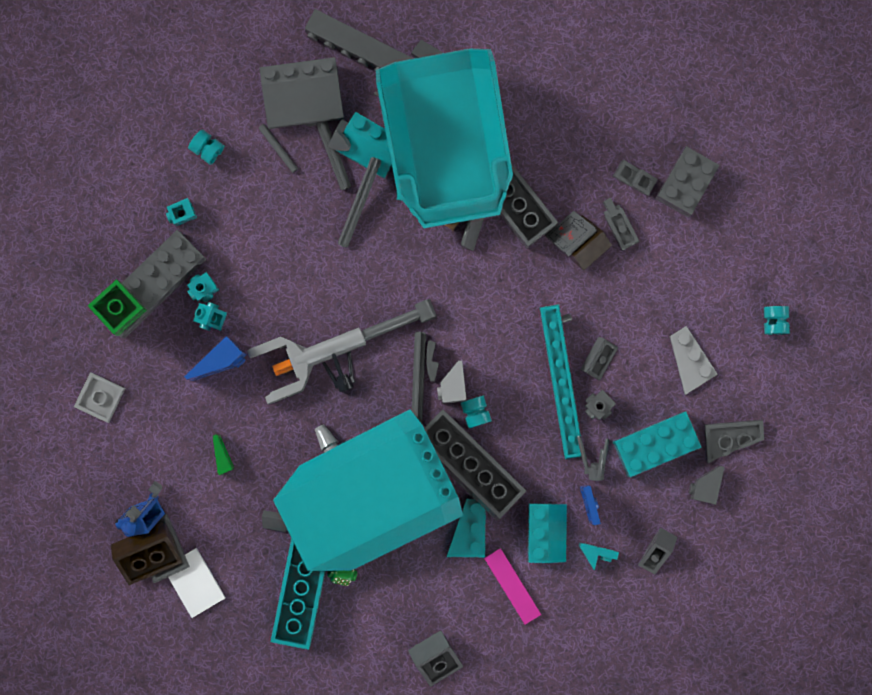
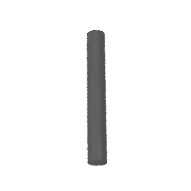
M262 124L258 129L292 173L297 171L298 167L266 125Z

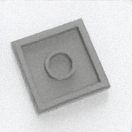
M90 372L74 407L109 423L126 388Z

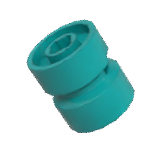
M202 129L193 137L188 149L196 155H201L202 160L212 165L225 146L217 139L212 140V136Z
M789 306L764 307V318L767 320L764 323V334H790V323L787 322Z
M484 395L460 403L463 413L467 414L465 419L468 429L492 421L489 411L485 410L487 404Z

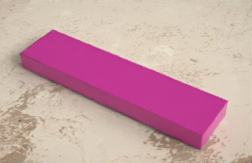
M501 548L485 557V561L524 624L526 625L540 616L541 613Z

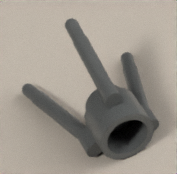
M577 436L585 467L584 474H589V480H604L609 439L606 438L604 449L600 450L599 463H591L589 467L581 436Z

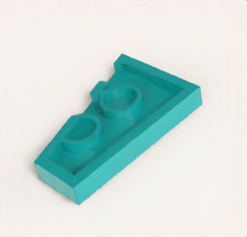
M466 499L462 510L463 516L459 518L446 557H485L486 510L475 499Z

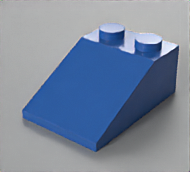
M226 336L184 377L187 380L194 381L234 367L239 368L246 361L244 357L247 354L231 338Z

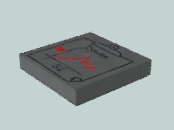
M573 211L546 235V238L563 253L570 256L597 230Z

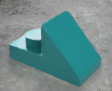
M579 542V547L593 570H595L598 555L601 556L600 560L612 562V559H618V551Z

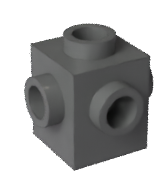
M600 390L596 395L592 393L585 400L587 402L584 406L587 409L585 413L592 420L594 418L605 420L612 413L610 409L616 403L603 390ZM597 403L601 404L600 410L596 408Z

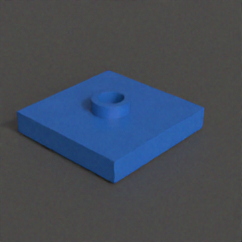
M580 486L589 523L592 525L601 524L597 509H599L596 497H593L591 486Z

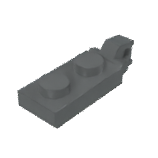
M611 198L605 200L603 204L607 211L603 213L621 251L639 243V239L623 208L619 205L615 206Z

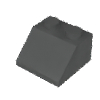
M442 631L433 634L408 650L416 668L430 687L463 667Z

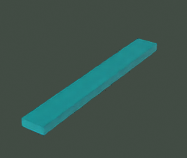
M559 304L539 307L565 459L581 457L577 436H581L560 307Z

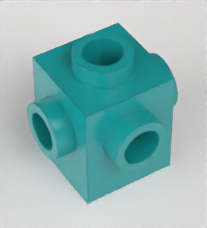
M207 272L201 276L199 274L195 275L189 280L190 283L187 284L190 289L187 292L193 301L197 299L199 302L203 301L206 303L214 297V293L219 291V288Z
M210 302L207 305L199 303L193 321L200 324L199 328L208 331L214 328L221 331L227 312L219 310L218 305Z

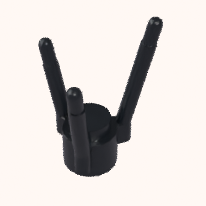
M351 351L347 352L349 377L348 374L343 375L336 354L333 353L332 357L339 376L335 378L326 362L322 364L332 379L335 389L338 388L339 392L354 388L353 382H355L353 376Z

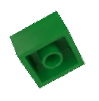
M117 279L88 305L93 313L116 336L124 332L147 311L128 288Z

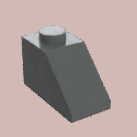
M717 466L697 478L694 483H691L689 488L691 499L716 505L725 467Z
M660 528L638 565L655 575L671 555L678 537Z

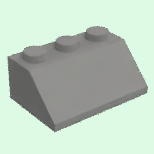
M458 361L442 380L441 387H437L438 400H442L443 404L466 401L462 361Z

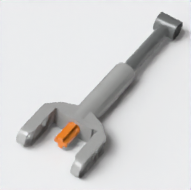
M431 300L421 301L414 305L416 309L362 331L358 327L308 348L283 337H278L247 350L249 358H254L274 349L287 347L286 351L289 359L273 365L274 373L276 376L294 370L296 377L300 379V381L272 391L265 397L267 404L269 405L303 392L313 366L332 359L333 353L337 357L365 346L366 340L417 320L425 323L435 319L437 315Z

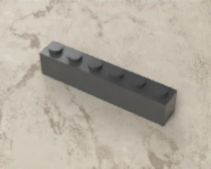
M316 9L305 27V32L308 34L307 37L315 42L320 40L324 42L325 47L331 50L336 48L341 51L343 56L349 59L351 57L358 59L357 62L362 66L368 67L370 65L374 67L375 72L377 69L391 63L414 59Z

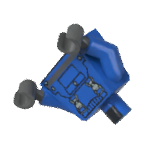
M154 481L149 488L152 494L149 495L148 500L129 507L116 520V528L122 530L125 536L130 537L149 533L165 514L158 502V494L163 488L162 485Z

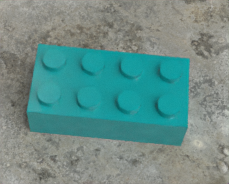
M686 411L613 441L627 477L635 476L701 448Z

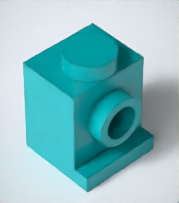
M188 198L167 206L168 213H166L170 224L173 223L175 226H179L197 218L192 203ZM179 211H184L183 217L178 216Z

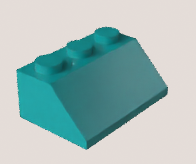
M355 112L343 132L349 140L351 148L348 151L337 152L366 169L372 157L380 159L381 164L377 175L385 179L392 168L386 131L383 127Z
M528 503V562H566L567 504Z

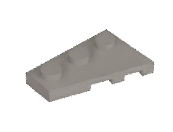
M687 326L669 336L684 395L717 375Z

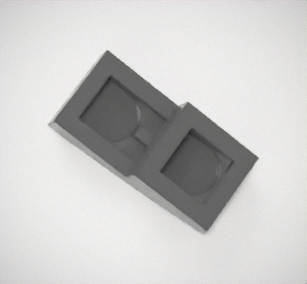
M625 160L620 162L612 176L646 196L650 194L658 180Z
M428 341L427 370L430 381L435 382L439 363L432 361L436 342Z

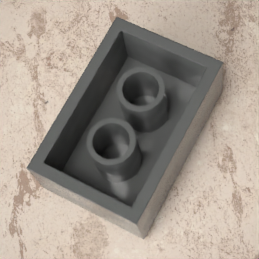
M686 146L663 184L656 200L689 218L720 165Z

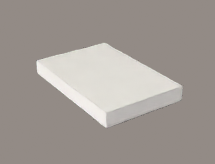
M197 548L185 554L190 567L168 577L191 618L226 598Z

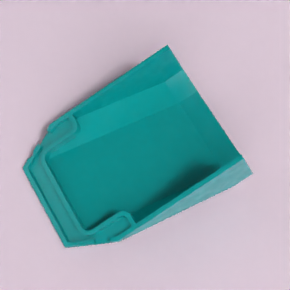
M464 49L398 61L377 69L376 84L397 194L407 205L410 212L418 219L421 226L429 228L500 215L509 183L513 177L496 65L491 49Z
M411 410L399 414L299 465L273 500L307 571H352L463 516L459 497L423 425Z

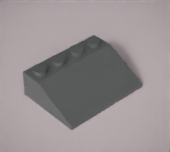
M335 57L259 67L268 129L344 119Z

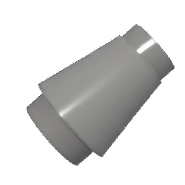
M324 424L315 429L321 451L327 452L338 446V440Z

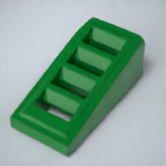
M213 435L218 475H223L234 470L235 467L221 435Z

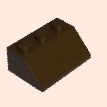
M165 522L155 525L147 534L130 536L111 544L112 560L128 585L183 563L173 535Z

